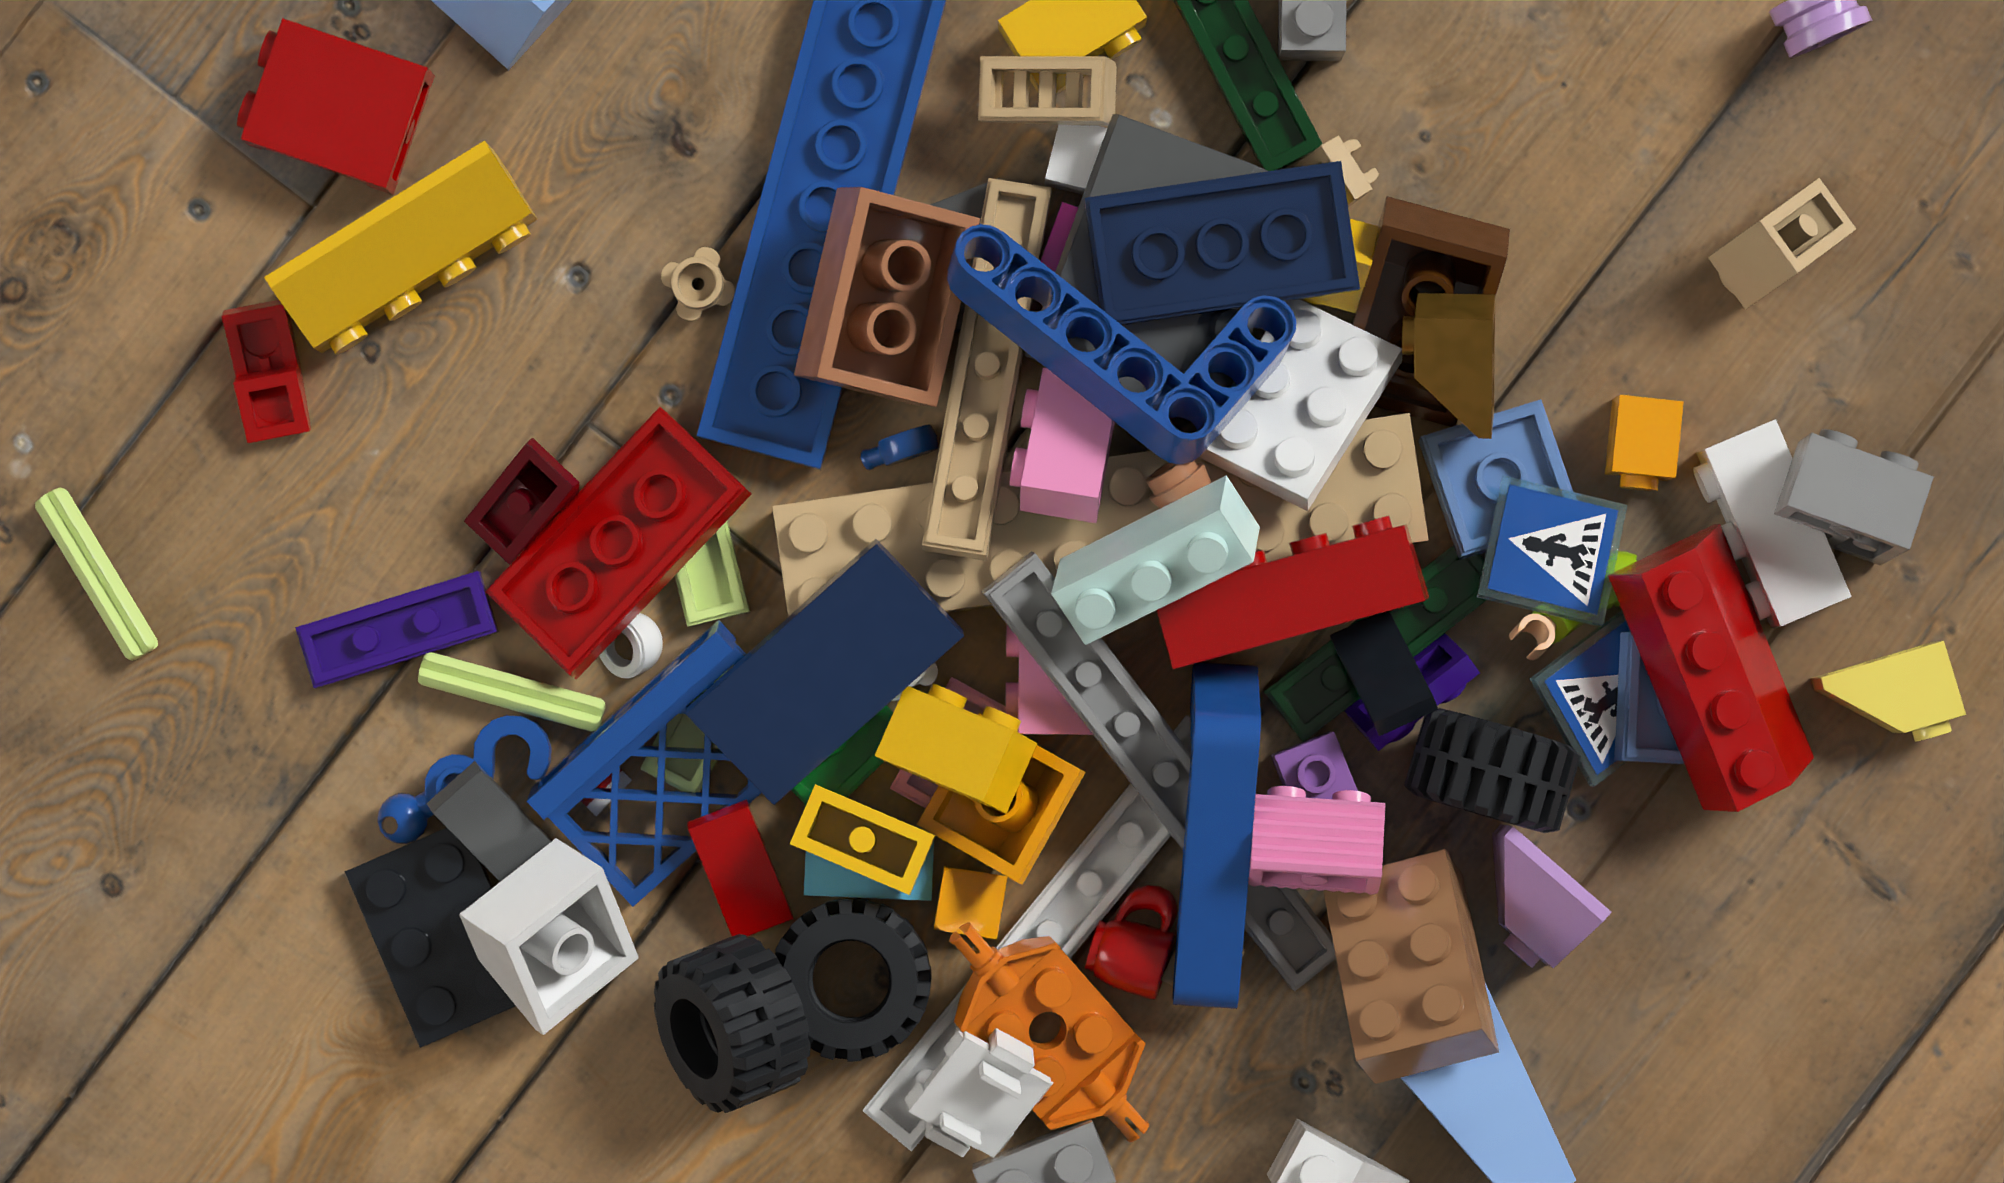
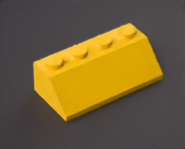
M484 140L264 278L312 347L321 353L332 348L335 355H338L363 341L368 336L364 327L386 314L389 321H393L415 309L422 303L418 294L439 280L443 287L446 288L471 274L477 268L472 260L494 247L497 253L501 254L523 242L531 235L527 226L538 219L499 156Z

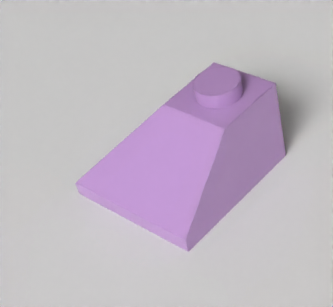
M1500 824L1492 833L1498 922L1510 933L1503 944L1531 968L1539 960L1547 966L1554 968L1603 923L1611 911L1515 827Z

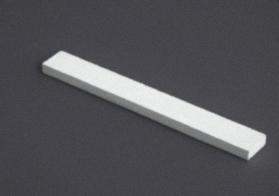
M1186 715L1175 728L1174 733L1191 753L1190 718ZM1131 783L996 946L997 950L1022 939L1050 936L1061 947L1063 952L1071 958L1095 929L1099 921L1104 918L1164 845L1171 834ZM964 987L862 1110L911 1152L925 1136V1120L908 1112V1105L904 1099L918 1081L923 1084L946 1056L943 1048L957 1030L962 1032L954 1023V1019Z

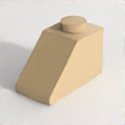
M1818 178L1716 251L1708 259L1719 272L1724 286L1747 309L1855 231L1856 228L1821 179Z

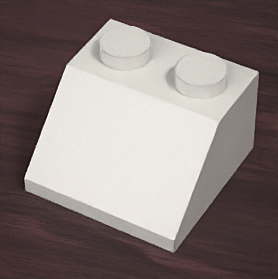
M557 838L459 914L478 960L534 1029L542 1035L546 1034L639 958L603 868Z

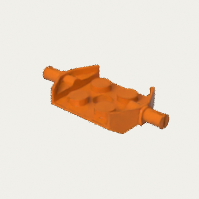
M970 922L959 927L960 930L974 944V948H971L957 931L949 939L951 944H954L972 964L970 968L973 971L959 998L954 1023L962 1032L967 1031L988 1044L990 1034L997 1028L1033 1048L1035 1062L1033 1068L1051 1077V1081L1054 1082L1043 1098L1032 1109L1050 1130L1103 1116L1108 1117L1128 1142H1134L1139 1139V1135L1125 1121V1118L1128 1117L1142 1134L1148 1130L1149 1123L1126 1100V1093L1146 1043L1132 1030L1050 936L1022 939L997 950L994 946L990 947ZM1044 1012L1058 1014L1061 1026L1057 1036L1046 1043L1033 1042L1029 1036V1027L1033 1019Z

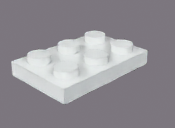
M1298 299L1285 301L1294 312L1296 332L1281 363L1199 458L1308 511L1401 364L1402 348ZM1266 331L1260 341L1270 343L1274 342L1275 340L1274 337L1268 331ZM1233 382V384L1231 385V387H1235V386H1236L1235 382Z

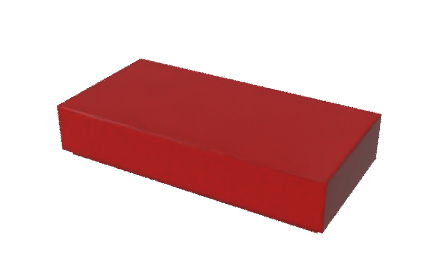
M747 799L687 822L688 831L731 936L743 934L747 937L794 919L791 907Z

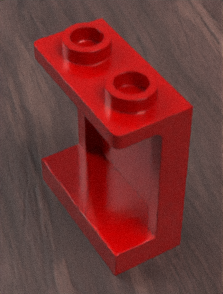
M282 18L278 32L269 30L262 43L258 57V67L264 68V72L257 92L249 90L242 101L237 117V127L244 129L240 139L254 148L270 150L361 181L371 188L394 195L435 75L428 67Z

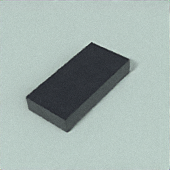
M1389 611L1375 614L1330 635L1334 648L1379 736L1438 710L1434 696Z

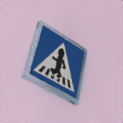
M1503 475L1477 597L1602 627L1611 590V582L1608 575L1614 573L1628 505Z
M1622 610L1529 678L1566 745L1571 746L1581 755L1578 766L1589 786H1596L1628 762L1614 760L1621 632H1631Z

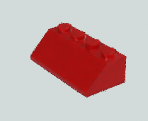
M1390 516L1353 525L1352 529L1355 538L1330 545L1327 533L1289 543L1292 556L1267 562L1264 550L1255 552L1253 563L1158 609L1157 613L1172 668H1180L1427 600L1429 594L1407 524L1393 528Z
M1713 524L1609 574V580L1703 810L1739 812L1791 786L1814 759V755L1721 525Z

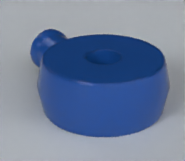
M930 424L903 431L880 440L877 447L863 450L861 452V461L867 470H872L883 464L890 466L920 457L939 448L937 435Z

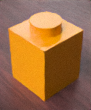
M1618 395L1613 398L1604 475L1621 476L1620 488L1643 491H1658L1659 480L1669 481L1676 478L1684 401Z

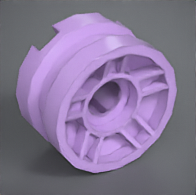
M1787 0L1769 11L1775 26H1783L1788 37L1783 44L1789 58H1794L1822 47L1873 21L1867 7L1859 6L1857 0Z

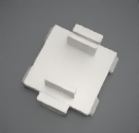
M995 1028L989 1036L988 1044L967 1031L962 1033L957 1030L943 1048L946 1056L924 1084L918 1081L904 1100L908 1105V1112L925 1120V1137L961 1157L965 1156L971 1146L994 1158L1014 1135V1131L1033 1107L1043 1098L1054 1082L1051 1081V1077L1033 1068L1035 1066L1033 1048L1005 1032Z

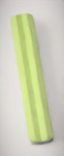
M60 487L40 497L35 502L37 512L125 658L133 661L153 651L158 646L157 638L69 492Z
M433 652L425 654L418 673V682L423 686L590 732L596 731L599 728L605 711V702L601 698Z

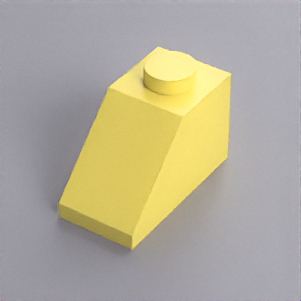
M1944 641L1930 642L1811 678L1814 691L1892 733L1912 731L1915 742L1951 732L1949 720L1966 715Z

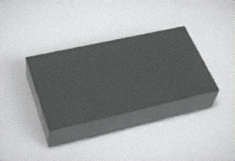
M476 761L427 803L432 813L500 882L552 842L546 833Z

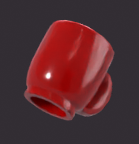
M1146 885L1130 893L1120 906L1115 920H1111L1108 923L1099 921L1090 946L1085 969L1092 971L1095 977L1114 988L1155 1000L1159 994L1163 982L1161 978L1169 962L1175 940V934L1170 932V929L1175 922L1178 910L1176 899L1171 892L1159 885ZM1148 909L1157 912L1161 916L1162 923L1160 928L1125 919L1136 910Z

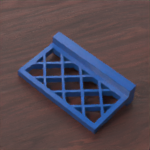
M720 620L716 621L601 724L596 731L592 732L542 779L531 787L526 801L543 820L548 817L585 857L601 866L607 880L632 907L697 851L691 835H663L664 802L702 804V817L709 814V804L724 805L721 809L746 799L750 804L761 794L760 790L749 779L748 785L738 794L710 793L711 760H730L720 749H711L712 741L706 735L704 736V749L666 747L667 723L677 714H686V708L706 688L711 687L715 680L746 655L735 643L736 637ZM659 731V746H643ZM630 756L658 757L657 790L619 789L620 765ZM666 758L704 759L702 793L664 791ZM612 773L611 788H596ZM583 798L611 799L610 832L583 831L567 813ZM619 800L656 801L655 834L618 833ZM595 843H609V857ZM617 844L655 846L654 868L635 885L616 866ZM662 846L677 847L662 860Z

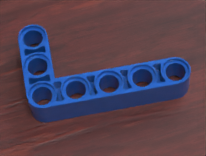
M980 224L971 226L962 232L956 241L948 267L947 281L950 290L957 298L1153 453L1173 464L1182 465L1190 463L1203 454L1279 366L1296 332V318L1293 310L1286 302L1277 297L1266 295L1252 298L1238 311L1183 374L1011 237L994 226ZM974 257L982 258L988 261L994 270L987 272L977 271L966 260ZM1023 297L1033 298L1039 301L1045 310L1039 312L1028 311L1020 306L1017 299ZM1262 328L1268 331L1275 341L1270 343L1261 342L1252 336L1249 329ZM1073 337L1084 338L1094 346L1095 351H1078L1070 345L1067 339ZM1214 372L1224 373L1233 379L1236 386L1231 388L1222 387L1216 384L1209 374ZM1123 377L1135 378L1144 385L1146 391L1140 393L1131 392L1125 389L1118 379ZM1181 417L1191 421L1196 427L1197 432L1184 433L1177 430L1171 424L1170 418Z
M1210 662L1193 664L1190 698L1191 757L1174 963L1173 1005L1237 1009L1261 731L1258 666Z

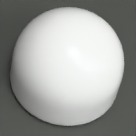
M641 613L622 631L631 642L633 648L632 661L623 659L617 654L614 646L615 640L599 655L606 668L618 677L632 678L648 671L656 664L661 655L663 647L661 632L652 619Z

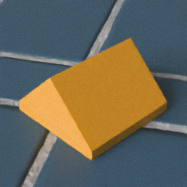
M1037 745L1007 814L938 785L916 825L1023 885L1086 772Z

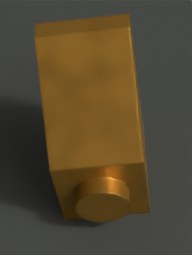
M1418 293L1415 316H1403L1402 354L1414 355V378L1474 435L1482 439H1492L1495 375V295Z

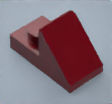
M532 438L522 447L464 522L510 565L539 535L552 517L579 493L580 482Z

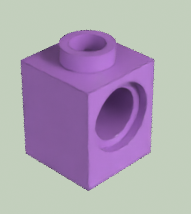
M1335 732L1324 733L1270 755L1282 785L1303 789L1306 792V798L1332 799V794L1338 791H1358Z

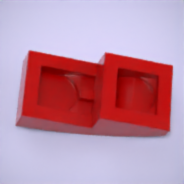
M279 300L224 310L221 317L236 376L233 385L247 443L309 432L311 425L304 382L289 313Z

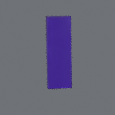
M481 572L469 573L295 627L313 688L324 687L421 657L429 652H437L498 633V627L488 595L485 592L486 588Z

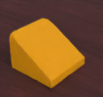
M945 865L934 930L951 933L957 931L958 934H964L959 927L970 922L981 937L997 939L1008 877Z

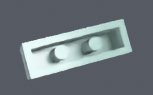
M1226 475L1061 558L1051 595L1083 643L1087 645L1253 563L1260 526Z

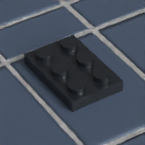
M447 827L345 871L420 1048L516 1007L478 960L459 916L461 912L491 890L493 885L484 865Z

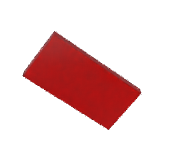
M659 407L485 592L569 676L577 680L752 493L662 407Z

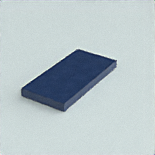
M1341 161L1084 198L1099 308L1121 325L1242 308L1252 298L1263 295L1277 297L1282 301H1291L1360 290Z
M875 539L686 708V715L760 792L775 805L962 639L964 631L890 552Z

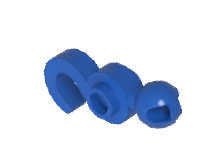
M506 715L492 720L480 731L474 743L473 758L468 755L451 754L440 758L430 767L427 773L425 791L416 796L398 793L390 796L382 803L377 818L381 833L394 843L407 844L416 841L424 833L428 818L434 815L427 803L474 761L494 779L495 749L498 742L508 735H518L528 743L530 757L527 775L533 780L542 779L551 764L552 747L547 733L538 723L524 716ZM388 817H393L398 824V828L393 834L387 833L383 826L385 819Z

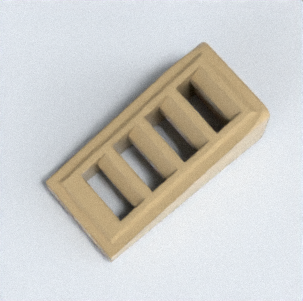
M980 56L978 121L1108 126L1112 114H1115L1116 63L1105 56ZM1003 72H1014L1013 107H1002ZM1030 73H1039L1038 107H1029ZM1057 74H1066L1065 108H1056ZM1083 75H1091L1090 108H1082Z

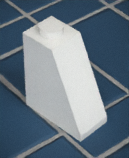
M1296 1119L1267 1173L1271 1183L1410 1182L1407 1178L1299 1119Z

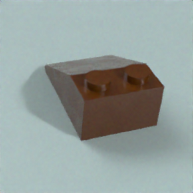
M1386 196L1378 224L1379 229L1372 257V265L1351 324L1402 348L1403 316H1415L1418 293L1487 294L1496 296L1507 260L1510 229ZM1402 354L1401 364L1374 406L1401 414L1410 413V416L1450 427L1456 426L1458 419L1414 378V355Z

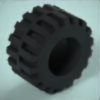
M1439 708L1423 718L1404 786L1415 796L1530 830L1542 833L1555 832L1560 830L1581 755L1571 746L1549 738Z
M840 898L828 901L812 908L797 919L780 939L775 949L776 957L791 977L803 1004L809 1028L810 1049L820 1053L821 1057L834 1060V1058L847 1059V1062H855L873 1056L876 1058L888 1053L891 1048L901 1044L911 1034L925 1012L932 981L931 966L927 955L928 951L923 940L920 939L914 930L913 925L906 918L904 919L897 914L894 909L884 904H878L862 898ZM844 941H858L874 948L884 959L889 972V987L884 1000L876 1009L859 1017H844L828 1010L818 999L813 986V972L819 957L829 947Z
M738 934L667 962V965L662 966L658 972L659 980L655 981L654 986L656 1000L654 1012L658 1032L666 1055L680 1081L686 1089L691 1091L693 1097L702 1105L706 1104L714 1112L724 1111L728 1113L794 1086L801 1081L800 1076L805 1075L808 1068L807 1057L810 1056L807 1018L791 977L786 969L781 966L776 955L769 948L765 949L761 941L754 937L748 939L746 935Z

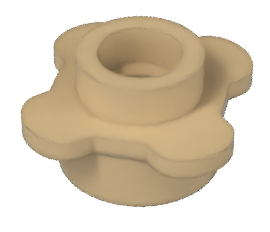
M701 247L696 251L694 257L687 258L679 264L670 262L662 270V283L666 287L672 288L678 301L676 307L677 314L686 321H696L700 318L702 311L716 304L727 306L733 301L735 287L730 281L724 279L718 267L720 256L712 248ZM701 278L704 281V287L701 290H695L692 287L694 279Z

